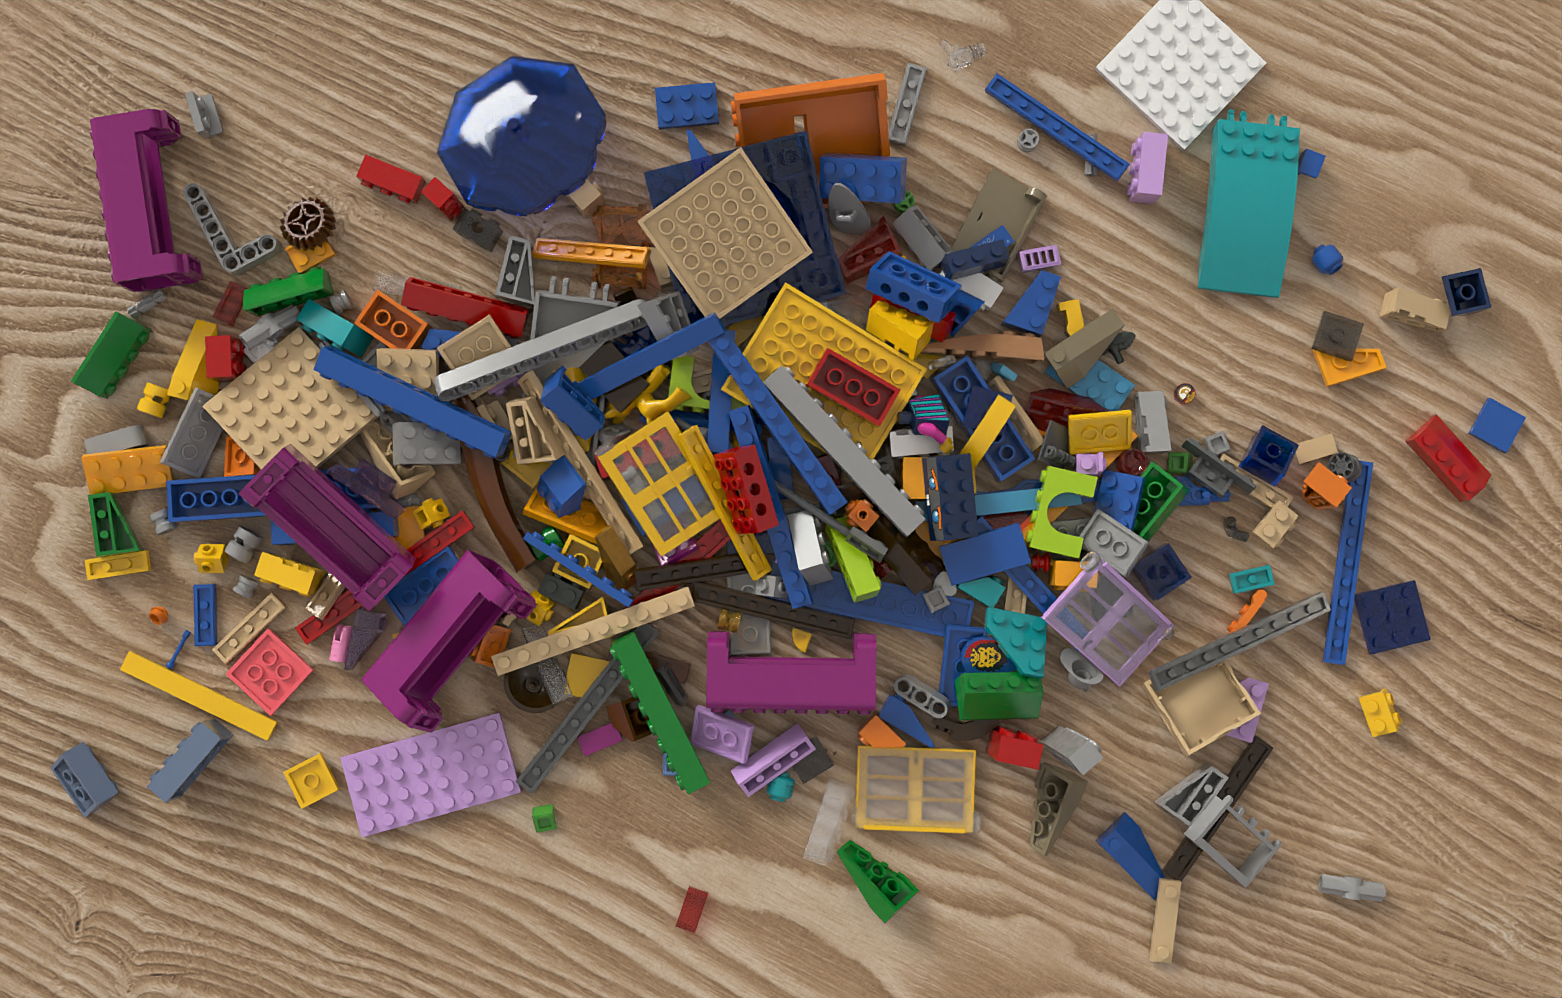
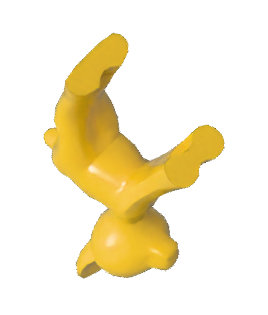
M661 364L654 368L646 379L651 385L622 413H619L609 401V411L604 415L605 419L613 418L614 424H621L631 411L637 407L646 418L648 424L663 413L671 412L685 401L691 399L692 396L687 391L677 387L665 400H655L652 397L655 390L672 372L666 365Z

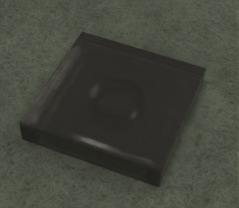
M1324 311L1311 349L1351 362L1364 323Z

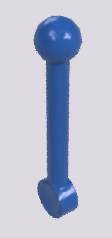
M186 630L184 632L183 638L172 659L166 664L167 669L174 668V662L186 639L190 636V631Z

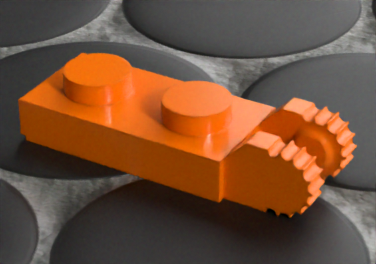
M1259 589L1250 596V604H1245L1239 611L1240 618L1237 621L1233 620L1226 629L1229 631L1227 634L1245 627L1268 595L1265 590Z

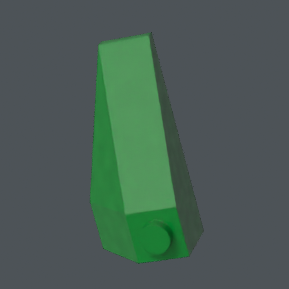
M849 840L837 850V854L869 907L884 923L889 921L919 892L917 887L904 874L894 872L888 868V864L884 861L880 863L872 857L870 852L855 842Z

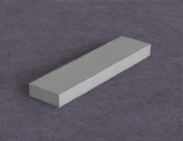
M907 63L888 131L889 142L906 146L927 70L926 67Z

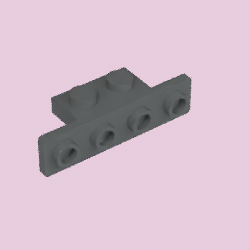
M1188 437L1182 444V448L1198 458L1187 474L1221 498L1232 483L1247 494H1250L1257 485L1253 483L1251 478L1237 472L1233 465L1220 460L1216 453L1206 450L1199 441Z

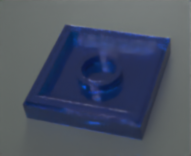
M972 385L962 426L976 429L998 394L1012 402L1013 395ZM1006 423L1004 424L998 435H1004Z

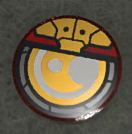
M1188 383L1180 384L1174 390V398L1180 404L1192 402L1196 395L1194 387Z

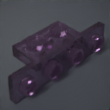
M364 458L359 461L354 473L340 463L328 469L327 473L333 476L336 481L349 487L352 492L365 498L368 503L381 509L387 516L396 519L406 510L389 498L397 481Z

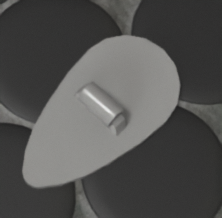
M835 183L831 188L828 201L829 215L834 227L841 232L852 235L867 232L871 226V219L863 204L848 187L841 183Z

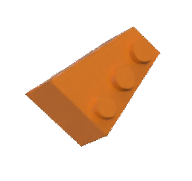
M1318 462L1303 481L1301 498L1316 510L1337 508L1352 487L1347 484L1348 481L1341 475L1336 476Z

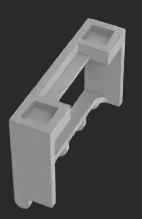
M1227 795L1223 800L1215 796L1184 835L1215 860L1233 879L1246 888L1280 848L1282 843L1278 839L1272 843L1267 841L1266 839L1270 836V832L1267 829L1262 830L1261 833L1255 830L1254 827L1258 821L1254 817L1250 818L1248 822L1241 817L1245 812L1242 806H1238L1235 810L1232 809L1230 804L1233 802V798L1230 795ZM1225 810L1230 812L1261 841L1260 845L1239 870L1203 839L1204 835Z

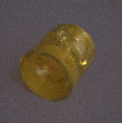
M721 609L717 629L724 630L726 628L730 629L731 632L737 633L742 613H730L726 609Z

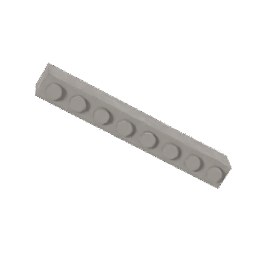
M1059 725L1041 741L1056 759L1082 775L1103 759L1100 754L1102 749L1094 740L1082 734L1080 735L1068 727L1064 728Z

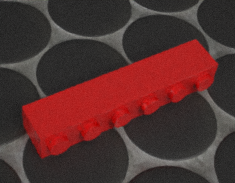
M409 277L406 280L401 305L406 306L409 310L425 311L430 316H444L447 320L453 322L463 321L469 326L491 315L500 330L506 333L507 336L514 338L522 337L530 309L414 277Z

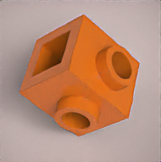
M858 499L850 501L845 507L846 512L843 514L847 518L846 523L849 526H854L865 532L879 518V515L872 510L874 506L865 499L863 501Z

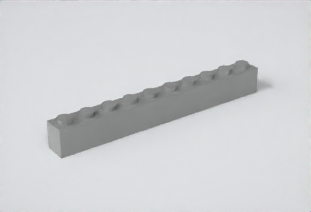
M781 365L763 382L772 396L904 536L912 533L925 520L922 516L924 514L923 510L917 504L913 506L908 501L910 499L909 495L903 489L899 491L894 486L896 483L889 474L884 475L879 470L881 468L879 463L875 459L870 460L865 455L867 453L865 448L859 443L856 445L851 440L853 436L845 428L841 429L836 424L838 420L831 413L827 414L822 409L824 405L816 397L813 399L808 394L810 390L802 382L798 384L793 378L795 374L788 367L783 368Z

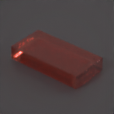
M230 281L212 317L233 327L243 307L244 290L247 288Z
M691 886L688 887L675 927L693 933L696 932L709 892Z

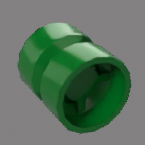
M549 525L542 530L541 535L545 537L544 542L549 545L553 542L560 548L564 547L565 543L555 527ZM529 543L539 561L549 557Z

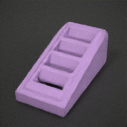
M1057 245L1024 250L1017 254L1021 274L1061 265ZM1048 251L1053 252L1055 261L1051 262ZM1043 252L1045 253L1047 263H1043L1041 255ZM1035 254H1037L1039 264L1035 263ZM1026 256L1030 257L1031 266H1028Z

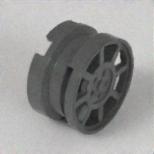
M1339 452L1330 458L1327 469L1336 476L1341 475L1348 483H1351L1359 478L1362 472V464L1356 456Z

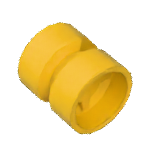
M147 382L143 391L145 397L140 398L136 409L163 418L166 411L164 404L169 402L171 396L167 395L168 389ZM155 395L158 396L157 402L152 400Z

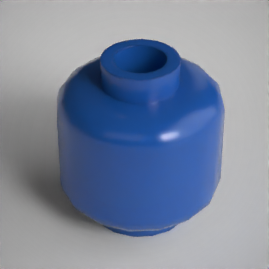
M1320 245L1314 250L1313 253L1315 255L1312 258V263L1321 274L1333 275L1342 268L1343 256L1334 245Z

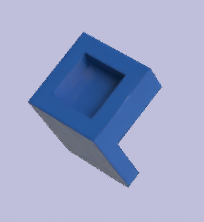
M1305 149L1299 156L1298 175L1304 174L1316 179L1326 156L1310 149Z

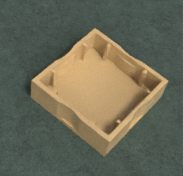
M1227 660L1161 691L1154 690L1151 680L1146 681L1142 685L1143 690L1185 757L1192 755L1261 714L1246 689L1236 679L1232 667Z

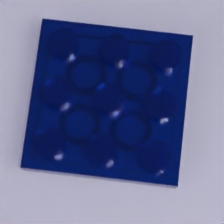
M1415 580L1355 594L1354 600L1370 655L1431 640Z

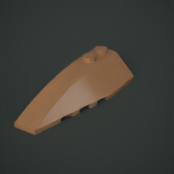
M1004 331L1003 334H979L946 339L943 342L937 341L928 344L920 353L964 358L968 355L970 359L1037 364L1044 361L1041 338L1035 337L1033 333H1023V336H1016L1015 332Z

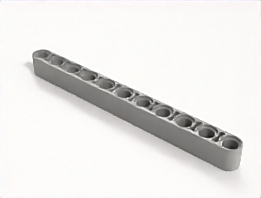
M638 299L442 373L434 378L438 398L443 402L454 400L643 328L648 324L637 305L646 301Z

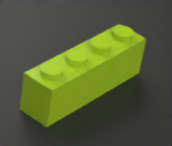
M846 517L836 519L849 529L852 528L846 523ZM827 524L825 531L853 602L857 603L876 597L881 589V581L874 574L872 559L845 541V535Z

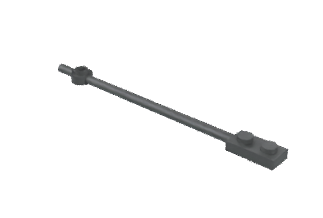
M679 417L675 421L676 425L684 431L692 427ZM698 427L707 443L708 429ZM774 480L780 494L845 535V541L881 563L888 551V548L882 542L872 539L862 529H857L854 526L849 529Z

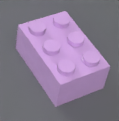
M1143 132L1136 139L1135 143H1132L1131 155H1134L1133 163H1130L1129 175H1132L1131 183H1128L1127 195H1130L1129 202L1154 204L1162 196L1168 134Z

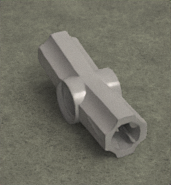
M290 305L275 314L268 313L262 316L256 325L241 333L239 338L243 345L251 351L268 339L274 340L278 338L286 329L299 323L296 319L300 311L296 306Z
M1321 874L1318 882L1320 892L1341 895V897L1353 900L1366 899L1382 902L1386 894L1384 884L1363 881V879L1356 877Z

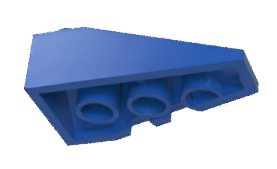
M1124 812L1096 842L1155 900L1158 893L1159 878L1165 879L1141 828Z

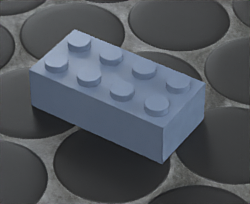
M216 719L198 722L191 729L192 734L188 739L184 738L178 744V751L165 759L163 762L165 766L160 771L157 770L150 777L149 780L151 782L147 788L165 803L180 798L234 735Z

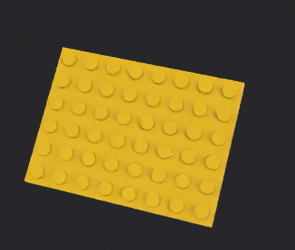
M785 282L745 348L743 355L762 382L782 365L783 368L788 367L795 374L793 378L798 384L802 382L806 385L824 351L829 348L901 389L880 427L873 426L809 389L808 394L813 399L816 397L824 405L822 409L827 414L831 413L838 420L836 424L841 429H847L853 436L851 440L856 445L858 443L861 444L867 451L865 455L872 460L895 424L897 413L902 412L927 368ZM729 375L721 390L746 406L750 405ZM776 400L803 440L826 453Z

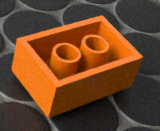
M378 289L354 322V324L388 347L396 349H418L426 338L429 329L433 328Z

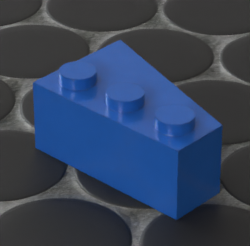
M1041 270L1002 322L1001 326L1022 333H1033L1035 337L1039 338L1043 334L1061 276Z
M960 290L957 303L951 310L956 313L950 333L952 337L963 328L985 301Z

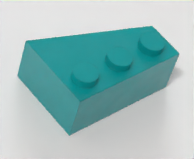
M310 299L307 300L296 319L303 323L301 328L310 333H313L315 330L318 332V338L325 342H328L330 339L333 341L332 346L341 351L346 348L360 357H363L374 338L366 331Z

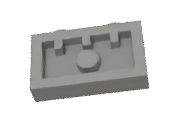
M193 91L186 93L185 96L196 132L204 139L223 133L213 96L208 94L199 97Z

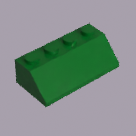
M314 267L309 269L308 273L301 274V272L290 274V278L271 279L270 283L264 285L262 283L253 284L250 286V289L244 290L243 309L257 317L282 310L290 305L304 304L308 299L315 301L335 295L329 272L324 268Z
M115 311L71 382L99 397L108 399L116 391V385L119 380L127 374L129 364L137 358L140 347L148 341L151 330L133 318Z
M1153 461L1140 476L1145 478V483L1133 532L1148 542L1190 491L1187 486Z
M1019 672L962 673L954 680L960 721L1039 718L1043 697L1042 679L1021 676Z

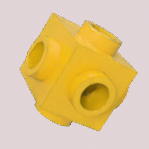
M433 498L427 499L421 503L420 507L413 511L421 530L429 527L436 529L444 524V520L450 517L448 508L442 498L433 500Z
M200 544L198 551L194 554V564L197 565L199 573L225 572L229 561L228 554L224 551L226 548L225 544Z
M534 590L530 595L536 600L537 606L526 619L540 626L544 621L548 622L553 616L554 611L552 608L555 602Z

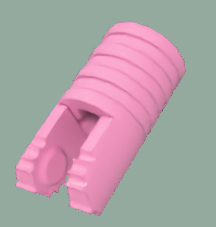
M340 623L336 625L329 660L348 663L353 636V628L351 626H344Z

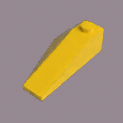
M196 319L173 373L167 395L189 401L195 387L213 395L219 393L220 382L209 379L206 376L205 336H218L217 324Z

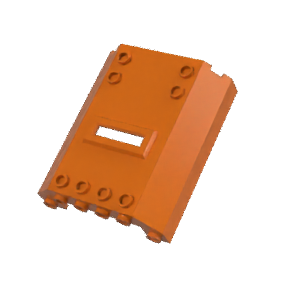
M884 73L734 93V101L730 102L733 126H738V134H735L736 147L740 146L786 213L829 208V199L820 198V157L825 153L890 157L886 110L888 95ZM803 116L807 157L798 158L794 117Z

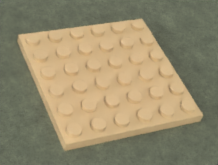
M741 147L637 221L704 317L715 312L719 319L813 253Z
M299 327L203 405V408L260 469L289 444H292L319 468L378 418L352 388L341 387L338 385V381L325 379L320 376L319 372L313 370L320 349Z

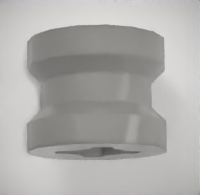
M1033 129L1023 130L1017 139L1018 148L1023 152L1033 151L1039 142V135Z
M342 290L337 296L332 295L329 297L338 315L342 314L346 309L351 310L354 308L346 290Z
M240 574L239 582L237 585H234L233 590L244 597L252 598L253 590L258 587L259 583L250 577Z

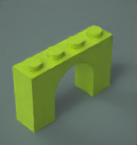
M683 356L673 359L668 397L677 387L687 391L692 396L691 399L685 401L674 410L684 411L685 407L692 408V412L704 413V410L709 411L710 401L699 397L693 389L695 357ZM731 396V410L746 406Z
M1047 466L1046 470L1042 469L1039 481L1043 483L1041 490H1037L1035 502H1038L1037 509L1032 511L1030 522H1033L1032 530H1028L1026 536L1029 548L1079 559L1084 538L1055 530L1049 523L1047 509L1051 500L1061 493L1093 498L1098 477Z

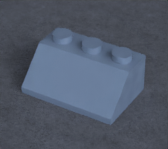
M84 742L62 753L50 767L84 818L94 813L119 793L115 782L108 778L104 766L97 762L92 749L86 746Z

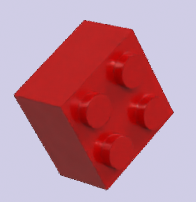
M231 335L205 336L207 378L217 382H232L247 370L243 362L244 349L246 347L240 339Z

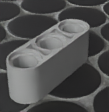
M134 425L85 439L84 444L87 454L142 448L147 446L143 426Z
M910 674L901 675L894 683V690L898 695L935 718L944 717L951 708V702L946 696ZM901 681H907L909 689L903 688ZM918 692H924L927 700L920 699ZM936 703L943 704L945 711H939L936 708Z

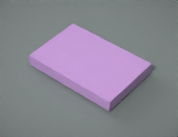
M698 705L695 708L690 743L745 764L748 761L754 725L720 712H711V709Z

